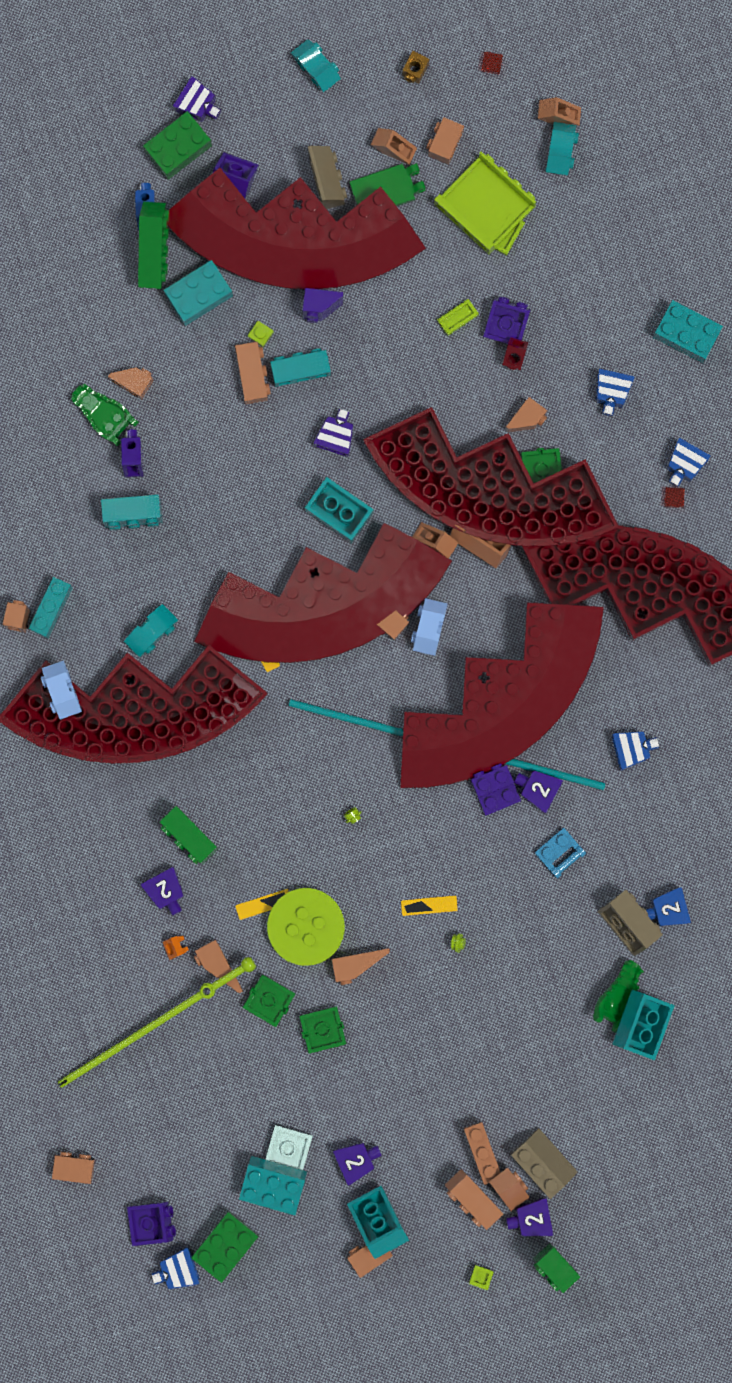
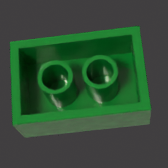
M188 111L143 145L144 152L167 180L171 179L212 147L211 139Z
M177 806L160 821L163 825L160 829L169 837L173 835L176 838L174 843L182 851L186 848L190 852L187 856L195 864L200 863L203 865L219 849Z
M229 1210L191 1259L222 1283L257 1240L259 1234Z
M551 1243L533 1258L535 1269L543 1277L545 1275L548 1276L546 1280L556 1292L561 1290L564 1293L580 1278L576 1270Z

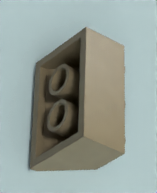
M308 146L309 161L320 202L326 209L345 205L344 199L347 198L345 187L341 188L340 185L342 175L340 169L336 170L335 163L338 161L335 151L332 152L330 146Z
M627 890L621 892L597 911L633 956L647 949L663 935L660 932V927L651 921L647 911L638 905L635 896Z
M539 1128L510 1153L549 1199L554 1197L578 1173Z

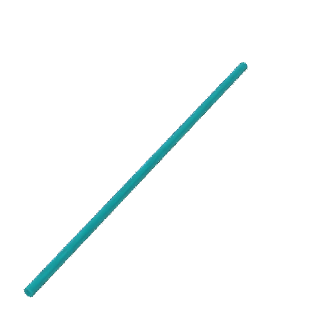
M290 699L289 707L403 737L404 729L293 699ZM512 759L505 763L506 765L529 771H537L555 778L604 790L606 784L517 759Z

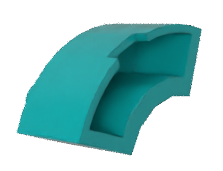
M307 39L293 50L291 55L303 71L306 70L313 78L311 81L322 92H325L341 79L337 73L339 69L334 62L330 63L321 53L323 50L317 42L313 43Z
M554 122L546 172L568 176L569 169H573L575 158L571 157L573 144H577L579 133L576 132V125Z
M163 604L148 615V619L140 627L137 626L124 640L139 658L145 653L149 655L156 648L155 644L165 634L169 636L176 629L174 625L178 619Z

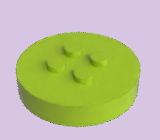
M300 888L283 895L272 907L267 923L268 937L274 950L286 961L301 966L316 965L329 959L340 947L345 931L344 917L338 904L326 893L312 888Z

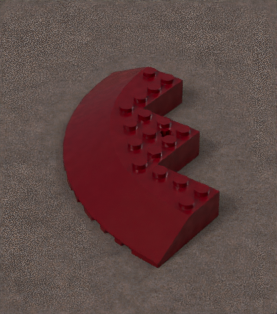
M221 168L217 169L170 208L169 222H167V226L171 231L184 241L186 245L205 259L212 260L216 266L242 278L287 289L338 288L361 283L395 269L426 249L405 216L381 186L336 222L301 177L258 212H255ZM294 201L301 203V209L298 207L293 208Z
M432 407L363 439L377 465L407 499L445 525L461 532L463 531L455 525L465 529L466 531L463 533L495 543L516 546H554L594 538L619 528L586 459L533 484L509 433L456 457ZM496 458L504 459L503 463H496Z
M386 523L382 525L358 573L306 547L280 597L228 572L210 605L194 642L204 647L210 645L217 652L229 656L264 663L307 662L340 655L384 635L386 632L377 624L394 611H397L402 616L410 615L440 582L452 560ZM318 571L319 576L312 578L311 572Z
M618 525L619 528L600 536L575 543L554 546H522L537 582L549 604L578 605L606 591L632 641L683 616L709 667L732 656V570L716 560L714 556L701 551L698 547L667 534ZM639 610L641 613L645 612L644 619L637 616Z
M527 603L523 660L466 657L462 714L405 711L400 788H428L472 779L476 773L481 771L487 773L492 771L491 767L498 764L504 765L540 740L570 706L587 676L601 633L604 607ZM482 672H486V675L490 676L486 683H482V680L478 679Z
M210 645L206 647L172 689L127 652L91 697L72 682L82 712L59 719L58 714L53 713L50 702L53 701L48 687L44 688L41 677L44 676L42 668L51 665L48 661H45L0 714V723L37 746L63 756L111 764L140 763L184 753L213 740L231 729L252 712L268 693ZM128 677H135V683L127 685L128 681L126 679Z

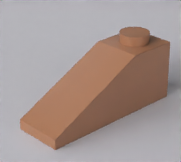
M217 940L195 951L197 955L194 958L199 966L203 965L207 971L217 978H221L232 971ZM237 978L226 983L238 993L243 992Z
M389 949L332 959L336 982H340V985L352 983L351 979L357 978L390 953Z

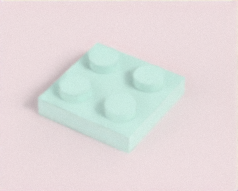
M275 1125L265 1160L303 1170L313 1135Z

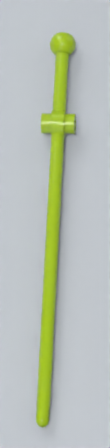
M246 957L242 960L240 966L213 983L203 984L199 992L59 1080L58 1084L65 1079L67 1080L60 1088L71 1083L199 1000L213 997L218 988L243 972H252L256 968L255 962L251 957ZM206 987L210 989V994L205 992Z

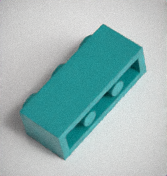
M321 348L311 350L309 354L299 352L289 358L280 356L274 358V361H270L275 387L331 376L327 351H322Z
M55 577L52 578L29 626L31 632L49 639L73 589L70 584Z

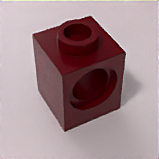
M510 337L502 365L512 370H521L529 342ZM515 353L519 357H513L511 354Z

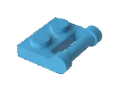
M563 828L538 849L535 854L558 879L562 876L561 873L579 857H584L586 852ZM570 847H573L575 852L555 868L552 863Z

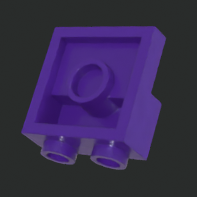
M499 296L498 299L494 298L483 337L507 344L510 337L522 340L531 310L527 308L528 304L517 301V304L509 303L510 299Z
M502 764L491 767L492 771L485 774L484 771L473 775L474 779L471 780V783L485 816L521 802L507 765L502 766Z
M169 1201L127 1207L132 1246L166 1243L174 1240L176 1228L171 1223L174 1211L173 1207L169 1206Z

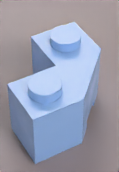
M425 598L424 606H419L417 616L421 618L417 632L413 631L411 642L414 643L413 651L435 656L448 603Z
M64 660L42 668L44 676L41 677L44 688L48 687L53 701L50 702L53 713H57L59 719H63L82 712Z

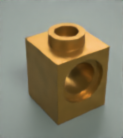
M412 51L402 70L404 79L410 83L416 82L419 84L429 66V58ZM412 66H418L420 70L418 72H412L410 68Z

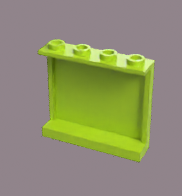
M480 152L478 159L442 195L439 194L434 199V205L490 255L496 246L536 207V198L529 191L526 193L516 179L512 180L502 166L498 167L489 154L485 155ZM508 215L517 218L516 221L511 218L509 219L500 237L493 244Z

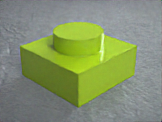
M257 321L248 334V338L258 342V345L264 348L273 335L274 330Z
M475 1265L469 1284L488 1290L494 1271Z

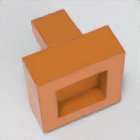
M175 936L163 942L169 960L181 956L189 950L188 947L182 948L180 945V941L184 940V936Z

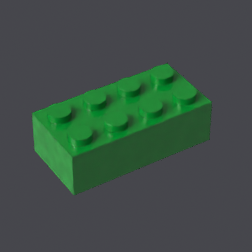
M143 202L139 215L138 287L161 289L162 282H166V275L168 274V263L166 261L169 250L167 246V239L169 238V228H167L169 210H166V203Z

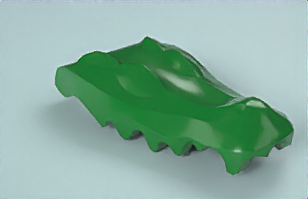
M86 384L78 386L72 393L71 400L82 410V413L89 420L93 429L101 437L117 447L121 444L117 437L129 424L136 427L139 423L122 404L114 399H109L103 394L96 393Z
M631 960L625 961L618 977L596 1003L593 1020L601 1023L604 1018L613 1023L612 1031L614 1033L618 1030L631 991L639 989L637 982L639 981L640 974L644 972L639 964Z

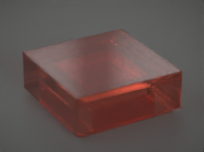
M484 52L481 72L500 75L503 55Z
M666 487L664 507L684 508L685 488Z

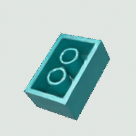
M212 260L164 289L166 298L185 326L233 297L232 290Z
M672 300L653 338L704 364L723 326Z
M328 477L325 478L305 506V512L351 544L374 513V509Z
M159 494L101 499L103 523L111 531L120 530L124 526H128L129 529L140 528V525L158 527L159 523H163Z
M632 990L612 1045L655 1060L675 1005Z
M251 1156L239 1200L296 1215L307 1171Z
M382 1186L347 1204L374 1259L409 1241Z

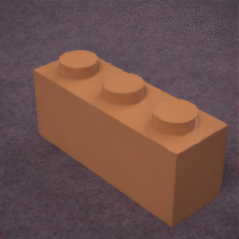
M258 342L235 345L245 404L268 401L267 395H271L269 383L265 384L264 377L267 376L266 365L261 364V358H264L263 348L258 347Z
M455 525L457 528H459V529L462 530L463 532L466 531L465 529H463V528H461V527ZM454 528L452 529L450 536L459 545L496 569L506 558L511 546L477 538Z
M478 1122L463 1129L481 1179L485 1185L490 1183L489 1181L501 1172L483 1123Z
M462 1169L445 1184L449 1190L447 1192L449 1197L454 1202L458 1199L461 1203L459 1207L466 1214L470 1212L473 1215L471 1220L478 1227L482 1225L487 1230L503 1215L501 1210Z

